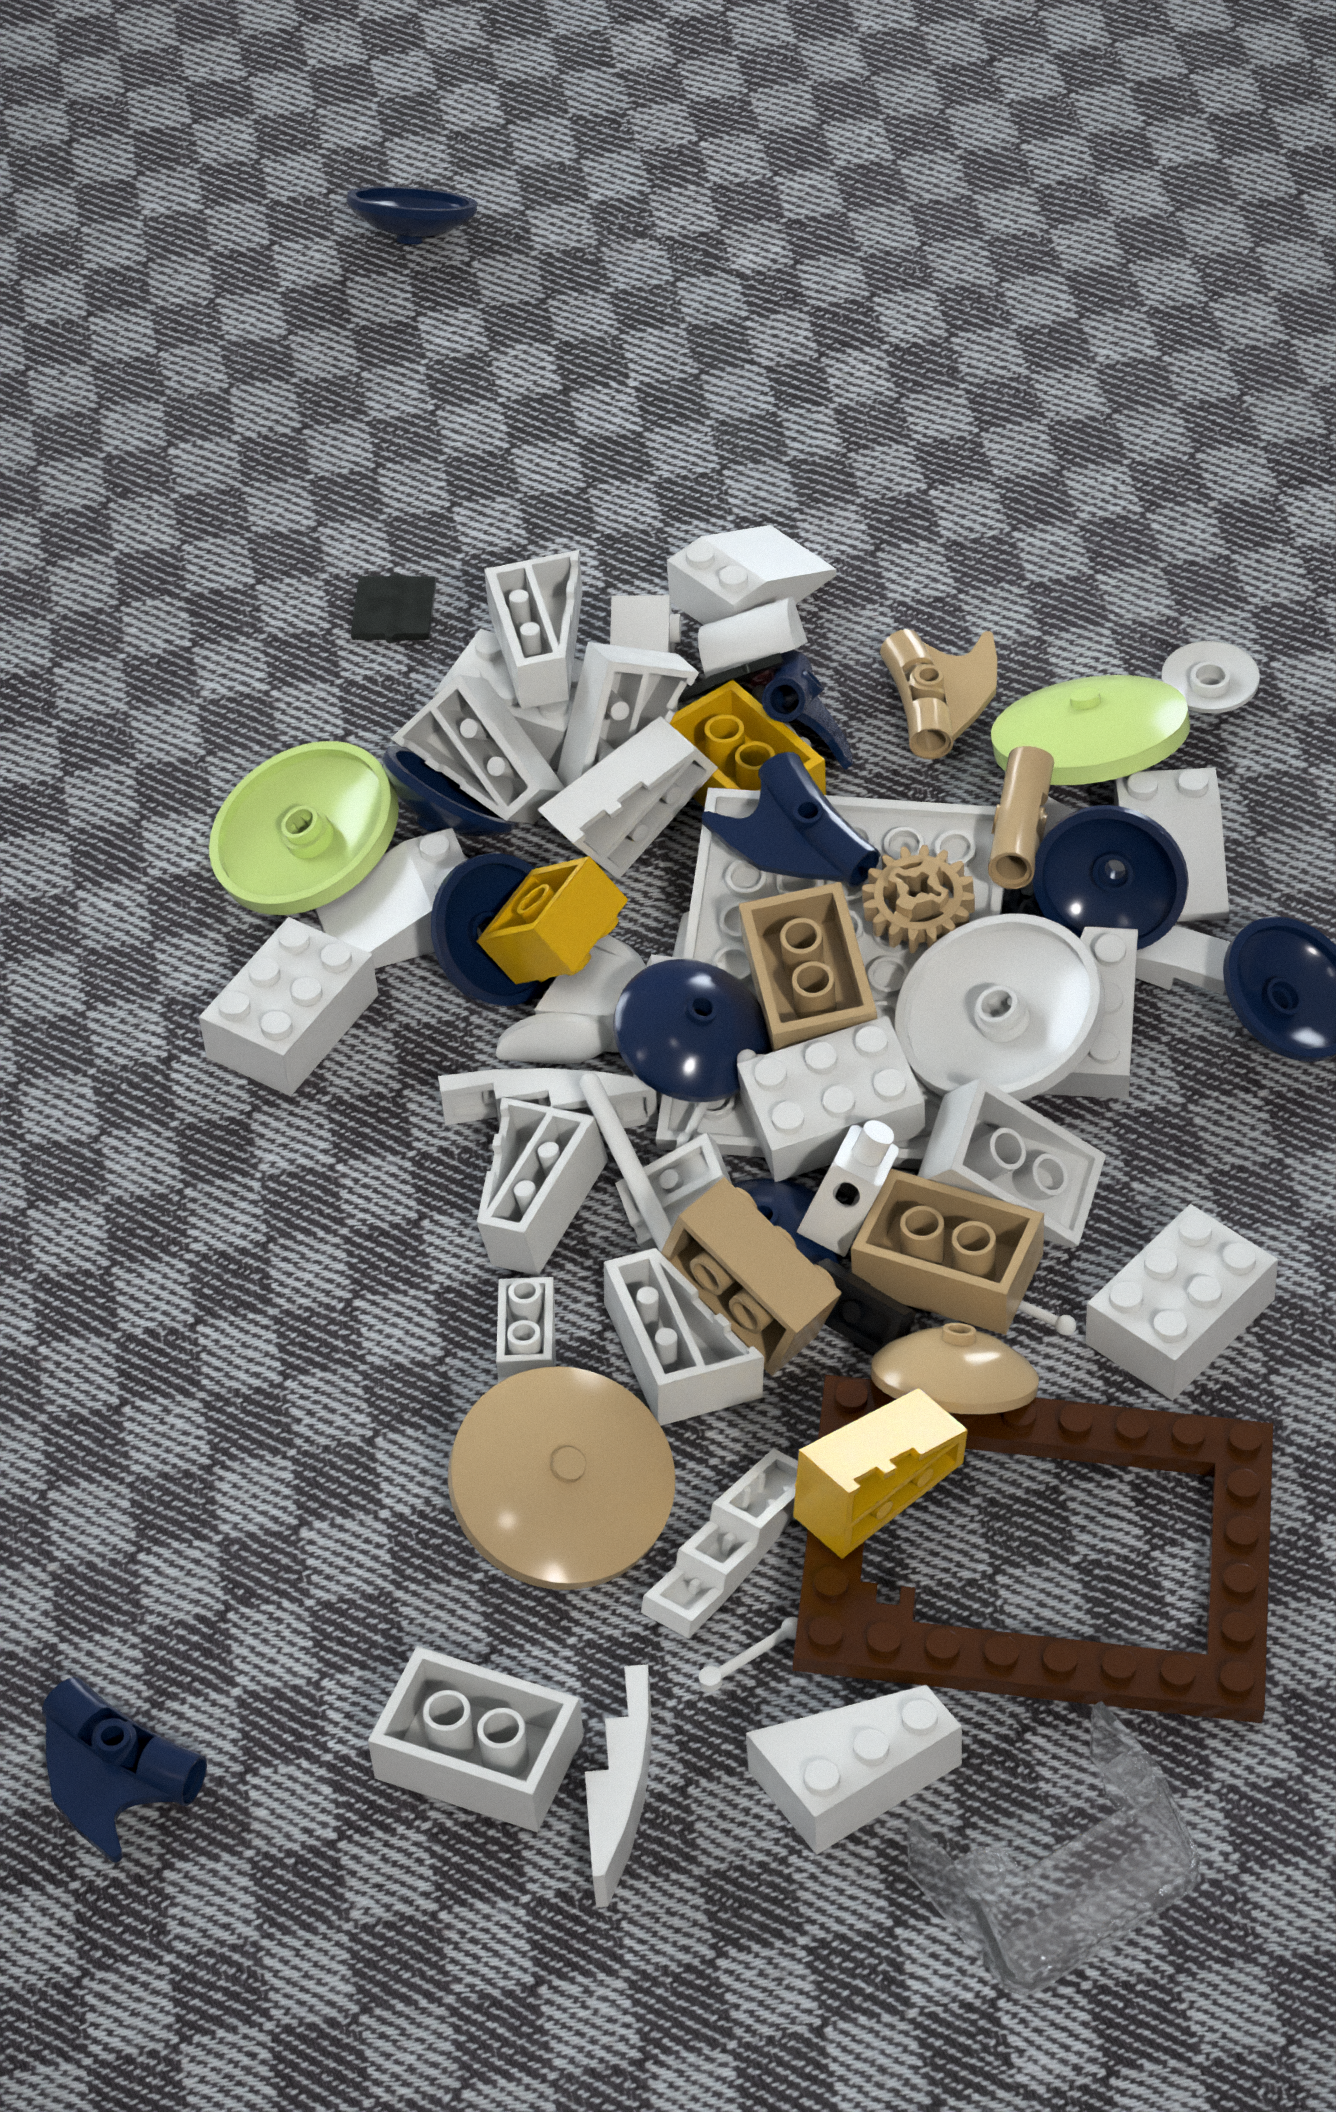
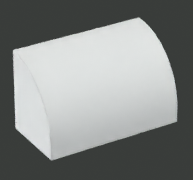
M793 596L703 625L698 632L700 659L706 678L749 662L796 649L808 642Z

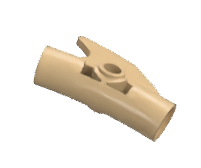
M910 629L899 630L891 634L881 645V658L897 686L904 706L911 751L923 759H937L947 755L952 750L953 742L979 717L996 695L997 654L993 633L990 631L983 632L973 649L962 656L948 655L929 646L921 640L914 630Z
M1021 746L1011 750L1008 757L1000 804L996 806L991 832L994 837L988 863V874L993 882L1006 889H1019L1032 881L1035 873V856L1039 843L1042 842L1048 813H1045V807L1040 806L1044 805L1048 800L1054 758L1047 751L1037 747Z

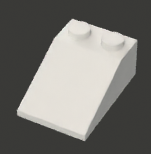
M771 525L701 536L667 559L670 602L703 625L793 596L794 602L797 604L836 576V568Z
M1216 768L1140 771L1115 779L1114 806L1138 811L1155 820L1173 837L1184 856L1188 870L1189 887L1187 900L1177 922L1229 919L1222 813Z
M453 828L403 841L385 853L372 871L355 887L332 902L314 909L323 932L373 955L374 969L435 952L431 937V912L436 893L449 872L466 860ZM477 927V934L480 937L482 933Z
M980 1077L944 1095L918 1176L1044 1213V1239L1074 1248L1079 1246L1106 1154Z

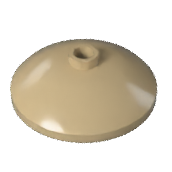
M949 1323L943 1327L927 1328L896 1339L879 1350L871 1362V1378L880 1390L898 1399L919 1388L947 1413L993 1414L1011 1411L1030 1403L1038 1392L1039 1376L1023 1355L999 1339L976 1331L973 1326L963 1323Z

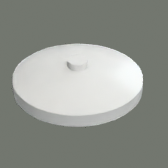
M1000 914L984 917L949 932L928 948L916 961L904 980L898 995L895 1009V1031L912 1071L924 1085L936 1094L944 1097L945 1094L981 1077L1016 1100L1023 1101L1055 1086L1066 1078L1086 1057L1099 1034L1105 1012L1104 985L1098 967L1085 944L1074 933L1059 923L1028 914Z

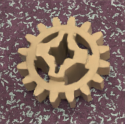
M922 845L918 855H911L906 846L901 847L900 859L896 861L885 854L882 856V870L870 868L868 871L869 884L862 887L865 921H872L873 934L878 937L888 932L889 946L892 948L899 945L902 940L907 941L910 953L916 952L919 943L926 942L928 948H930L937 939L969 923V913L975 912L972 876H964V863L958 861L949 865L948 851L944 849L936 857L929 856L928 845ZM948 889L952 893L953 899L949 897ZM884 899L889 900V908L895 910L894 914L888 909Z

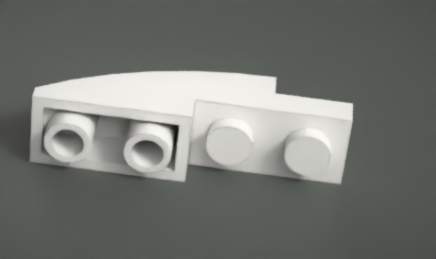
M553 1277L499 1279L496 1353L498 1383L527 1370L556 1367Z

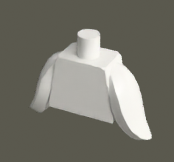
M610 935L599 939L589 952L591 954L590 961L581 971L572 976L565 974L556 977L534 1009L536 1015L520 1020L505 1030L499 1037L496 1057L500 1060L572 1064L592 1059L604 1051L619 1052L613 1031L614 1011L627 983L646 968L640 955L629 945Z

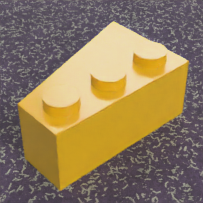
M919 1388L799 1449L793 1517L843 1559L963 1464L968 1429Z

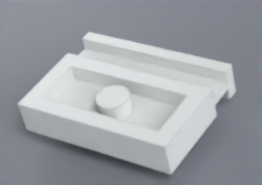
M707 1132L643 1167L672 1228L678 1216L719 1180L725 1177L732 1183L717 1143ZM623 1178L615 1184L630 1225L637 1234V1244L644 1251L657 1248Z

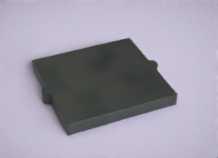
M395 573L393 576H359L351 628L352 640H386L387 643H393L395 640H429L436 577L402 576L400 573Z
M777 653L712 675L684 690L680 695L681 702L706 695L731 680H734L736 683L750 680L782 663L781 654Z

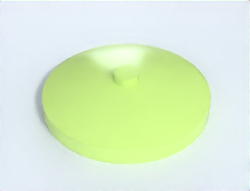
M1132 675L1092 676L1057 683L1037 690L1014 702L995 720L991 730V741L995 760L1004 771H1006L1009 753L1012 749L1021 746H1032L1047 751L1054 758L1050 785L1091 784L1125 777L1161 762L1184 743L1189 734L1190 719L1185 697L1176 688L1167 683L1152 678Z
M321 741L303 744L281 752L251 771L232 790L222 804L214 821L209 842V857L214 874L236 902L258 913L290 915L306 912L328 904L361 882L386 852L394 835L398 820L399 805L397 792L380 762L372 754L356 745L338 741Z

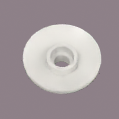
M1200 641L1177 649L1164 662L1161 675L1162 682L1173 686L1182 693L1189 710L1201 713H1223L1243 706L1257 692L1260 679L1258 666L1248 653L1234 645L1218 641Z

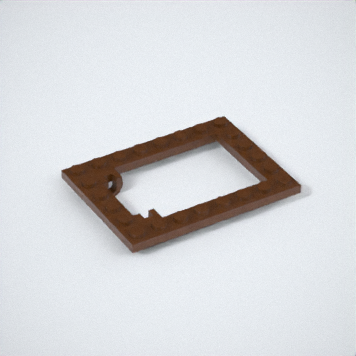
M825 1374L818 1440L895 1401L896 1398L880 1390L872 1379ZM1035 1397L1023 1407L993 1414L949 1413L968 1429L965 1449L1213 1476L1205 1654L915 1622L917 1603L915 1587L901 1586L899 1603L893 1605L876 1602L878 1583L861 1581L864 1542L841 1559L809 1530L807 1532L792 1671L1262 1724L1265 1712L1273 1423Z

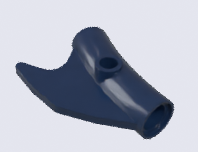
M790 650L781 653L783 662L769 669L770 683L763 690L762 705L765 712L776 721L790 722L797 719L809 726L826 742L839 764L847 770L853 764L849 744L844 733L818 698V695L825 689L813 674L810 661L799 651Z
M794 752L777 754L769 758L760 767L758 772L761 780L760 798L756 810L750 816L733 818L710 811L704 812L701 816L702 824L729 850L756 869L764 872L802 879L843 881L849 887L854 888L868 879L869 869L876 868L880 860L881 854L879 850L861 836L832 806L808 773L799 755Z
M72 1677L64 1680L46 1697L42 1706V1715L46 1718V1762L53 1803L74 1829L111 1862L116 1863L123 1858L116 1829L117 1818L123 1811L135 1805L158 1802H175L182 1806H189L199 1794L207 1771V1759L205 1756L179 1746L138 1724L103 1699L81 1678Z

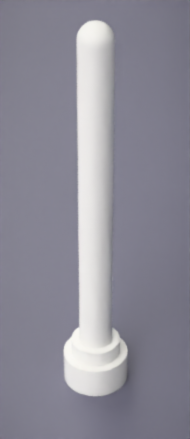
M591 1072L585 1073L579 1080V1086L661 1253L672 1227L599 1077Z

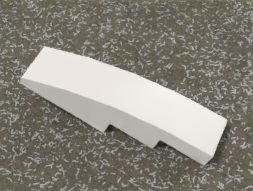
M1173 926L1160 940L1148 947L1137 950L1136 978L1168 990L1171 989L1175 978L1223 995L1225 990L1223 964L1230 942L1190 929Z
M554 1068L492 1069L438 1076L445 1125L497 1117L500 1128L502 1118L500 1104L502 1097L594 1116L579 1086L581 1076L591 1072L599 1077L623 1128L658 1123L656 1090L636 1077L598 1071Z
M773 1448L713 1502L710 1521L678 1549L676 1566L643 1596L641 1613L689 1639L723 1605L751 1573L794 1518L798 1461Z
M648 1664L624 1666L628 1717L605 1719L609 1770L585 1772L592 1877L596 1907L609 1906L630 1857L645 1803L652 1749L651 1693Z

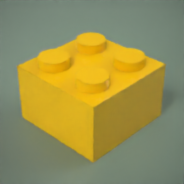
M590 856L532 869L478 938L477 943L515 984L535 980L542 982L550 977L565 974L572 976L588 964L591 959L589 952L596 942L608 935L616 927L619 921L617 915L628 899Z

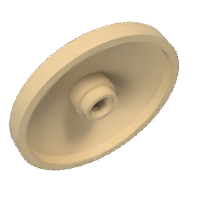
M562 1366L542 1367L527 1370L504 1379L482 1395L472 1406L458 1430L451 1449L448 1464V1487L452 1508L460 1527L475 1549L493 1566L505 1574L533 1586L556 1590H576L594 1587L619 1577L635 1566L649 1552L663 1531L671 1512L675 1494V1468L669 1443L660 1424L642 1401L628 1389L603 1375L588 1370Z

